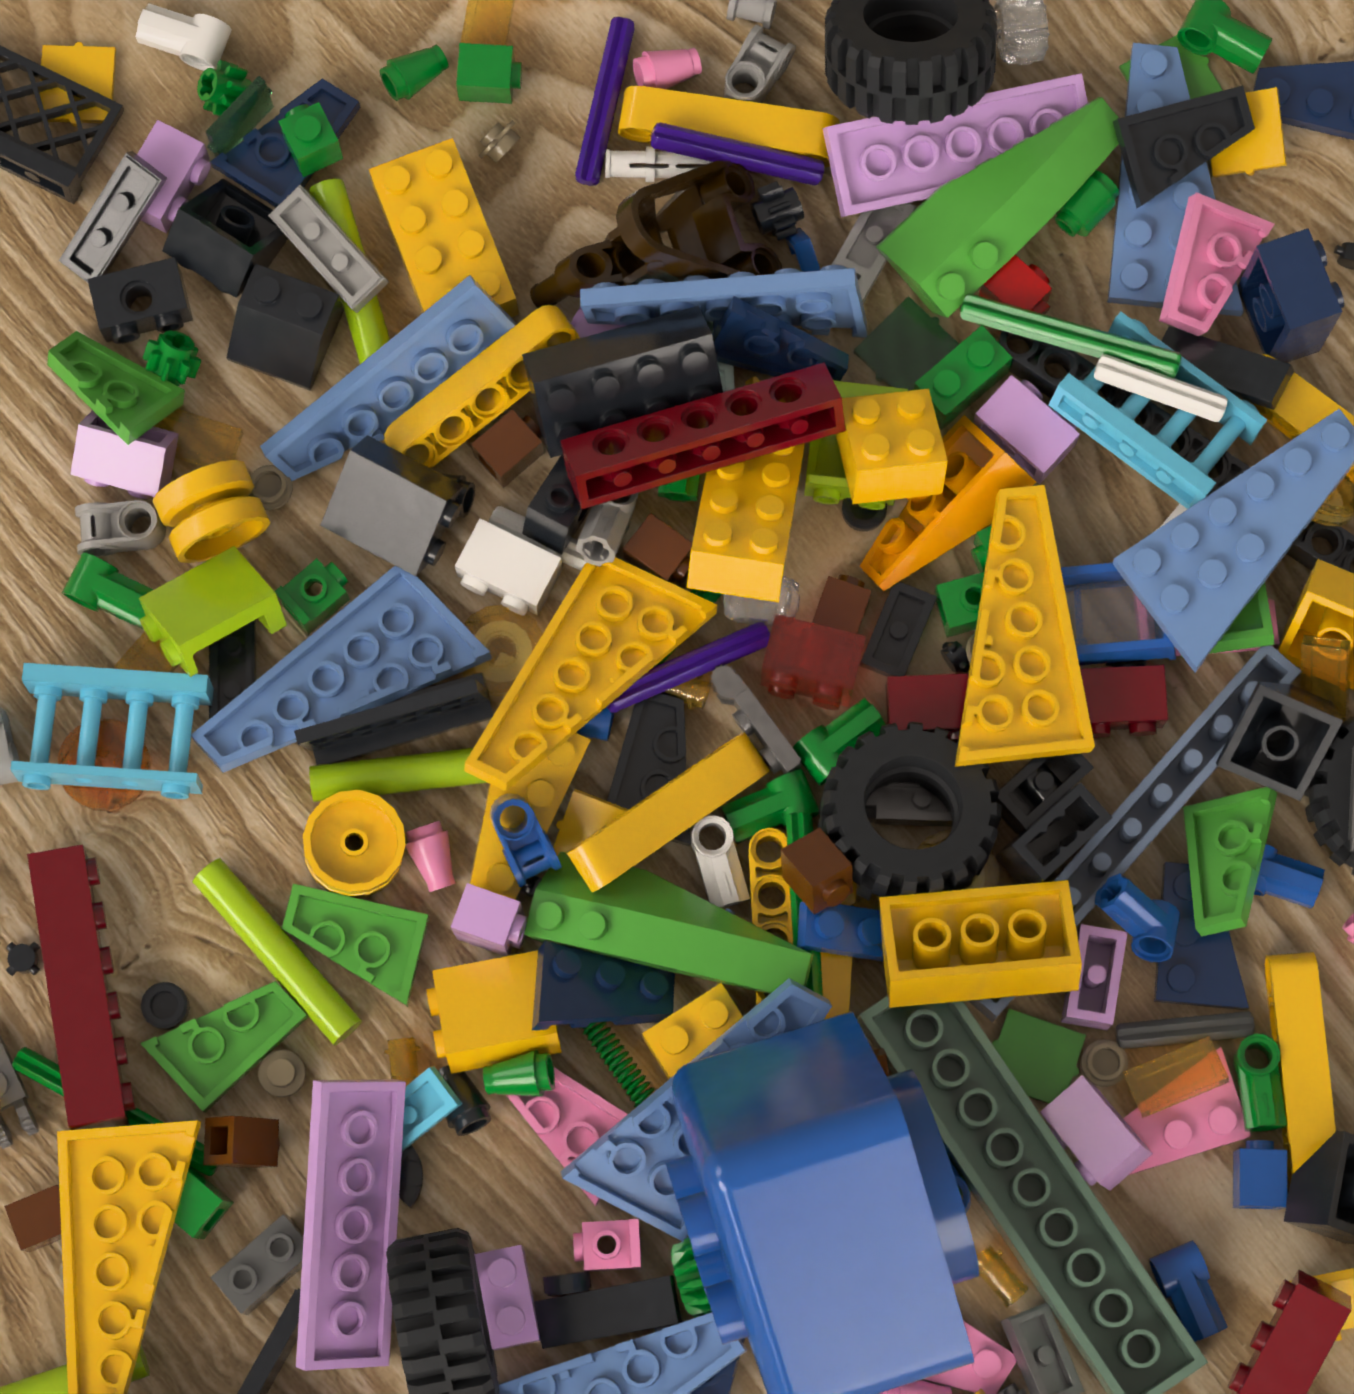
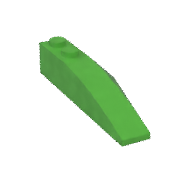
M1102 97L1094 99L1053 122L1043 131L1019 141L1002 154L987 159L961 177L941 185L885 237L876 248L932 313L948 318L962 305L966 295L974 294L1061 209L1119 144L1113 121L1119 117Z
M560 852L557 857L562 868L554 870L552 867L549 868L535 889L524 935L541 943L549 941L643 966L771 994L788 978L805 987L807 985L814 955L647 870L632 867L609 884L595 892H591L565 852Z

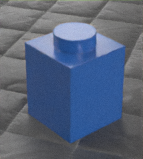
M1246 1141V1148H1239L1233 1151V1208L1271 1210L1286 1208L1287 1150L1274 1149V1141Z

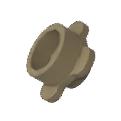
M512 120L505 128L498 122L480 140L486 148L478 156L482 159L487 154L497 163L521 138L511 129L515 122Z

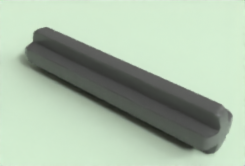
M1245 1011L1120 1023L1116 1026L1115 1034L1116 1042L1121 1048L1132 1049L1246 1038L1255 1033V1024L1252 1013Z

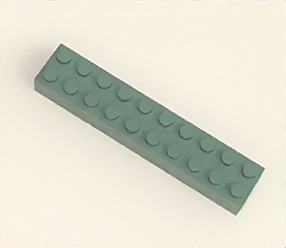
M886 996L858 1015L857 1021L874 1048H884L887 1054L888 1068L891 1073L896 1074L909 1069L915 1072L934 1115L949 1159L1045 1302H1047V1305L1049 1304L1051 1311L1107 1394H1163L1208 1363L963 1001L889 1008L888 996Z

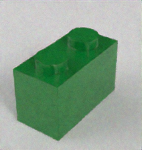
M981 325L914 383L913 390L929 389L938 425L942 430L1009 372L1013 357Z

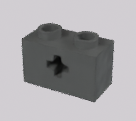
M283 1214L210 1278L241 1314L249 1315L302 1269L304 1233L289 1216Z

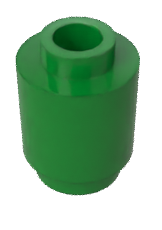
M1095 170L1078 191L1056 213V224L1069 236L1074 237L1076 234L1083 237L1088 236L1115 207V199L1120 194L1119 189L1108 176Z

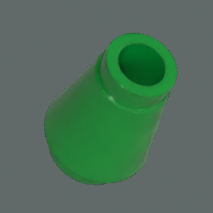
M434 45L430 48L387 60V66L381 68L379 72L384 87L395 101L402 98L409 100L440 75L442 71L448 69L449 65L441 48L438 45Z
M534 1050L495 1063L492 1066H485L483 1068V1081L486 1093L488 1095L543 1097L545 1091H552L555 1088V1072L551 1055L549 1053L539 1054L538 1050Z

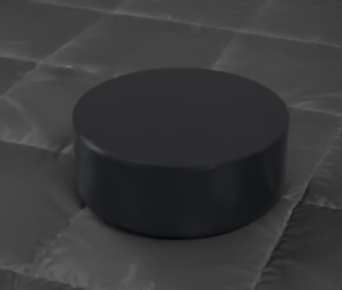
M844 498L841 508L842 516L845 522L854 530L862 532L872 531L883 523L887 513V503L884 509L872 510L862 508L858 504H852L851 498Z
M160 982L152 985L144 993L141 1001V1011L146 1021L161 1030L177 1028L186 1020L190 1010V1003L186 993L179 986L170 982Z
M590 1271L543 1277L544 1293L547 1296L589 1291V1288H592Z

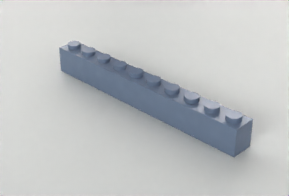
M1262 646L1257 650L1111 815L1113 818L1088 841L1054 880H1068L1076 927L1096 906L1094 902L1097 890L1106 883L1109 877L1119 873L1123 875L1218 768L1216 761L1257 683L1292 684L1301 673L1300 669L1273 646ZM1016 996L970 1000L969 1002L993 1023Z

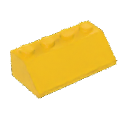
M1068 880L879 897L883 960L889 1008L1079 991L1082 961Z

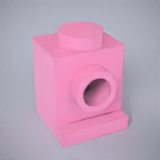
M639 1219L582 1222V1233H573L574 1261H584V1271L642 1269ZM603 1236H610L616 1241L615 1250L610 1254H603L598 1250V1241Z

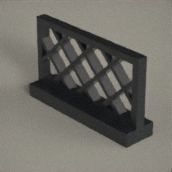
M0 45V60L5 61L0 63V73L19 68L28 73L31 82L29 85L5 91L0 74V103L4 102L9 121L0 123V168L75 204L83 191L81 186L83 179L122 116L124 107ZM34 76L43 81L36 82ZM56 87L67 92L70 103L44 110L39 92ZM34 94L40 112L14 119L9 101ZM73 95L82 100L74 101ZM96 106L108 112L101 125L83 129L78 111ZM73 113L78 131L53 138L47 120ZM43 121L48 140L31 145L20 140L18 128ZM12 130L14 137L5 132ZM94 137L88 146L86 139ZM82 140L85 153L76 167L59 159L57 147ZM51 149L53 156L43 151Z
M480 672L415 691L382 706L295 730L294 733L298 745L313 751L317 765L339 763L490 720L494 715V709L484 674Z

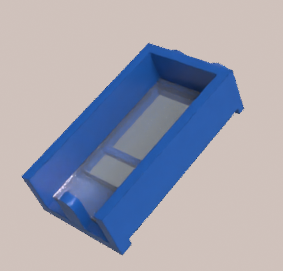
M1113 563L1061 567L1079 666L1169 658V660L1176 659L1175 646L1114 567Z

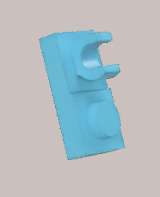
M435 1066L429 1067L406 1086L402 1152L462 1105V1102Z

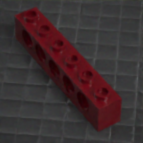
M820 363L560 441L567 475L581 509H585L846 431L842 397L825 363Z

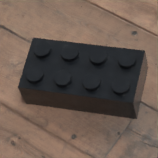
M699 306L522 354L539 429L550 458L563 455L560 440L723 392L712 333Z

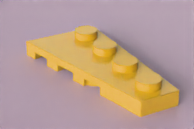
M575 733L507 791L492 784L489 785L469 884L516 900L521 887H519L502 851L504 848L491 823V806L501 795L509 793L518 794L528 802L542 830H545L547 834L591 741L589 738ZM514 805L505 808L500 815L501 825L506 828L518 827L524 820V809Z

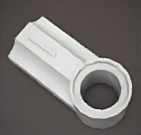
M148 4L142 10L138 20L136 39L138 43L178 55L186 64L205 71L207 68L217 69L218 61L222 57L232 29L225 22L209 15L196 14L193 18Z
M716 815L704 817L694 825L691 834V847L696 855L709 902L723 909L750 900L730 824L724 818ZM709 826L719 828L725 837L724 845L717 850L704 848L699 841V833L702 829Z

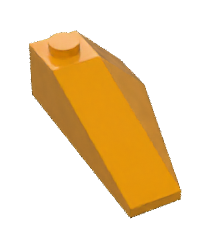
M965 415L942 438L948 459L943 493L906 498L908 502L898 518H893L886 522L859 566L883 591L992 524L996 495L1000 489L1033 486L1036 483L1024 469Z

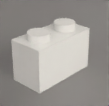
M480 518L455 564L457 576L462 578L460 584L463 587L481 596H484L486 591L501 597L503 598L501 604L505 608L522 616H525L527 611L537 616L539 615L563 569L560 557Z

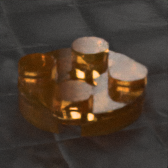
M102 719L103 721H100L96 757L99 756L105 759L109 753L115 756L113 764L116 768H122L127 724L116 719ZM81 725L72 730L62 743L58 754V764L76 765ZM144 741L141 769L151 770L152 756ZM63 785L65 791L77 803L94 811L118 812L125 806L133 803L144 791Z

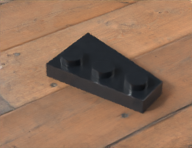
M1243 85L1118 118L1113 121L1136 209L1255 129Z
M659 693L634 704L608 794V802L630 809L686 770L684 700ZM690 828L671 841L690 846Z

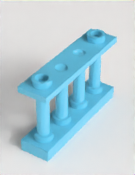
M1121 311L1115 317L1108 333L1174 351L1152 335L1142 322L1129 318ZM1182 357L1175 379L1218 393L1228 399L1225 413L1219 421L1224 426L1194 462L1185 460L1173 451L1171 446L1196 415L1178 409L1157 435H1152L1134 421L1151 399L1132 393L1120 408L1114 407L1097 393L1105 383L1094 378L1096 366L1084 380H1078L1068 373L1057 386L1048 405L1187 509L1210 494L1216 482L1209 478L1208 473L1237 437L1251 445L1267 421L1253 404L1246 400H1240L1184 357Z
M24 663L22 682L28 692L34 694L33 696L38 699L30 762L11 761L10 770L18 782H23L22 785L24 787L35 790H48L51 784L161 791L162 796L171 799L189 798V793L202 794L203 784L198 774L187 773L194 710L199 709V705L212 706L214 687L208 675L195 674L189 677L186 673ZM62 696L80 697L79 700L84 702L76 765L49 763L56 701H60ZM107 699L125 700V703L130 705L122 768L95 766L102 704H106ZM153 702L171 703V706L175 708L168 771L141 769L148 707L153 706Z

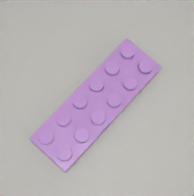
M1082 73L985 93L981 100L973 107L968 105L964 113L955 117L951 114L947 115L943 121L930 123L927 120L919 121L918 125H905L903 121H894L893 124L881 122L879 117H871L870 119L866 118L822 128L841 217L927 199L946 182L961 177L975 169V166L1002 154L1019 141L1043 131L1053 122L1088 103Z
M397 1079L313 1080L296 1368L301 1370L389 1366L392 1300L389 1290L386 1251L397 1240L405 1081Z

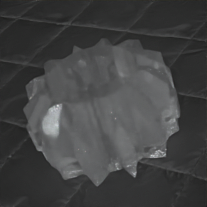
M996 0L994 10L997 23V49L1003 62L1020 66L1043 61L1049 48L1048 36L1050 35L1048 31L1049 19L1046 15V5L1043 3V0Z
M783 576L779 603L724 594V616L737 623L752 625L757 622H764L766 626H789L795 622L796 613L799 610V584L795 580Z

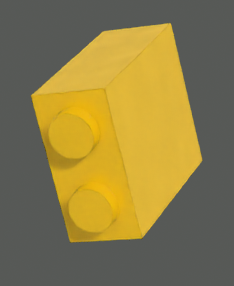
M538 950L432 970L435 988L426 989L431 1017L439 1015L441 1029L433 1031L438 1059L447 1058L451 1074L492 1066L495 1063L534 1050H538L539 1054L549 1053L552 1055L562 1053L557 1025H551L547 1030H532Z

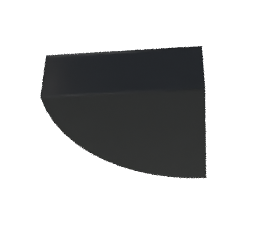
M412 1145L402 1152L399 1198L410 1208L416 1203L421 1193L424 1176L422 1162Z

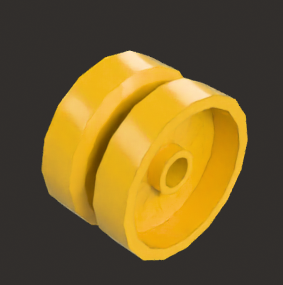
M221 461L198 468L170 482L156 493L152 501L164 526L175 527L168 538L179 562H202L215 557L233 546L238 549L257 538L270 525L271 522L260 498L249 496L255 486L244 461Z
M362 790L338 792L321 801L308 817L303 833L305 864L314 881L328 892L354 898L370 897L386 888L399 873L406 847L404 825L395 809L379 795ZM349 836L360 837V844L363 845L361 849L351 851L346 847L345 842L349 843Z

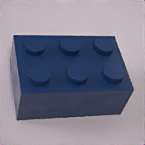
M1309 228L1257 245L1237 286L1263 354L1272 356L1285 363L1319 352L1342 314L1341 308H1344V298L1341 289L1336 282H1330L1325 270L1327 256L1324 247L1319 240H1313Z

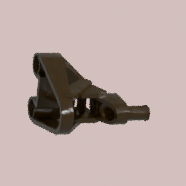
M714 161L638 189L619 204L616 214L618 227L609 232L603 242L580 248L559 261L555 266L554 274L531 288L530 296L532 302L537 308L546 305L555 306L568 296L580 298V289L593 288L594 285L603 282L626 286L638 285L640 281L645 279L678 282L694 275L717 279L728 278L736 272H750L755 276L774 274L782 269L778 256L765 244L744 243L734 211L750 202L755 196V185L750 173L740 164L730 161ZM675 193L656 214L655 199ZM661 233H668L672 248L663 244Z

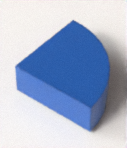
M797 228V234L785 238L791 255L796 254L801 272L820 271L810 237L801 228Z

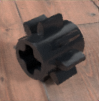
M777 181L758 188L757 191L760 198H758V201L750 203V207L760 233L764 235L772 232L773 237L776 236L778 241L797 234L795 224H797V221L804 219V211L794 188L791 187L783 190L782 185L779 186Z

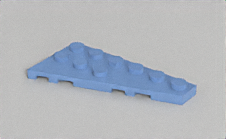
M1142 43L1132 44L1125 117L1190 100L1177 47ZM1121 154L1118 182L1120 194L1117 197L1107 302L1162 308L1188 198L1195 193H1200L1215 199L1207 163H1203L1136 209ZM1235 282L1232 287L1233 292L1219 314L1242 316L1244 311L1237 283Z
M828 265L822 267L820 271L809 272L785 268L776 271L774 274L757 276L750 272H736L728 278L717 279L694 275L678 282L645 279L640 281L638 285L626 286L603 282L594 285L593 288L580 289V306L588 324L630 325L699 306L705 320L713 321V330H715L733 296L792 326H802L804 329L811 330L812 335L828 336L831 328H851L852 337L868 338L867 319L855 268L847 269L841 265Z
M469 275L260 446L264 456L287 477H290L291 481H294L342 459L344 451L354 447L367 435L378 441L384 440L383 433H385L387 427L394 420L512 329L517 323Z
M1340 409L1114 558V567L1194 673L1197 672L1207 655L1217 642L1222 639L1239 613L1251 601L1286 555L1296 538L1308 526L1331 492L1337 488L1353 467L1354 426Z
M394 566L193 732L191 737L224 773L297 742L295 730L385 705L492 659L491 653L417 576Z
M788 978L690 1062L822 1021L832 1005L829 999ZM673 1076L561 1171L562 1179L661 1231L684 1241L688 1233L665 1164L667 1161L690 1154L673 1101Z
M709 1313L499 1384V1394H691L745 1353L747 1348L741 1340L722 1345L713 1314Z

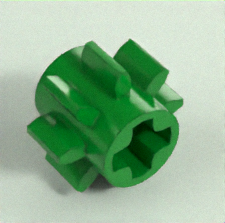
M223 60L218 61L217 69L207 68L201 74L197 86L199 98L205 101L203 109L213 112V115L232 119L234 110H245L253 97V84L249 79L245 78L248 71L238 67L236 64Z
M166 331L163 334H159L157 341L149 339L142 357L148 361L145 367L146 371H151L160 376L161 381L167 380L176 386L185 384L187 377L195 379L202 361L196 357L199 349L195 347L194 341L186 334L178 331Z

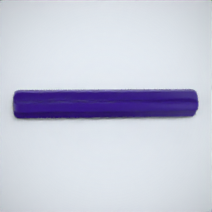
M613 17L610 23L575 172L576 181L583 185L596 186L599 183L635 30L634 21L628 18Z
M662 122L654 126L651 134V146L654 149L710 162L730 161L742 165L749 171L809 185H818L824 174V162L820 159Z
M757 622L657 665L610 703L607 708L611 713L618 712L716 669V667H720V665L724 666L768 647L772 641L771 634L764 622Z

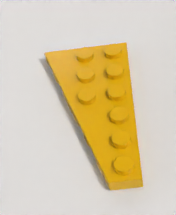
M1045 485L1000 489L996 495L955 767L1088 753L1095 747Z
M616 557L613 563L607 562L600 567L585 563L465 761L464 771L507 791L715 616L718 605Z
M201 1121L57 1131L68 1394H128Z

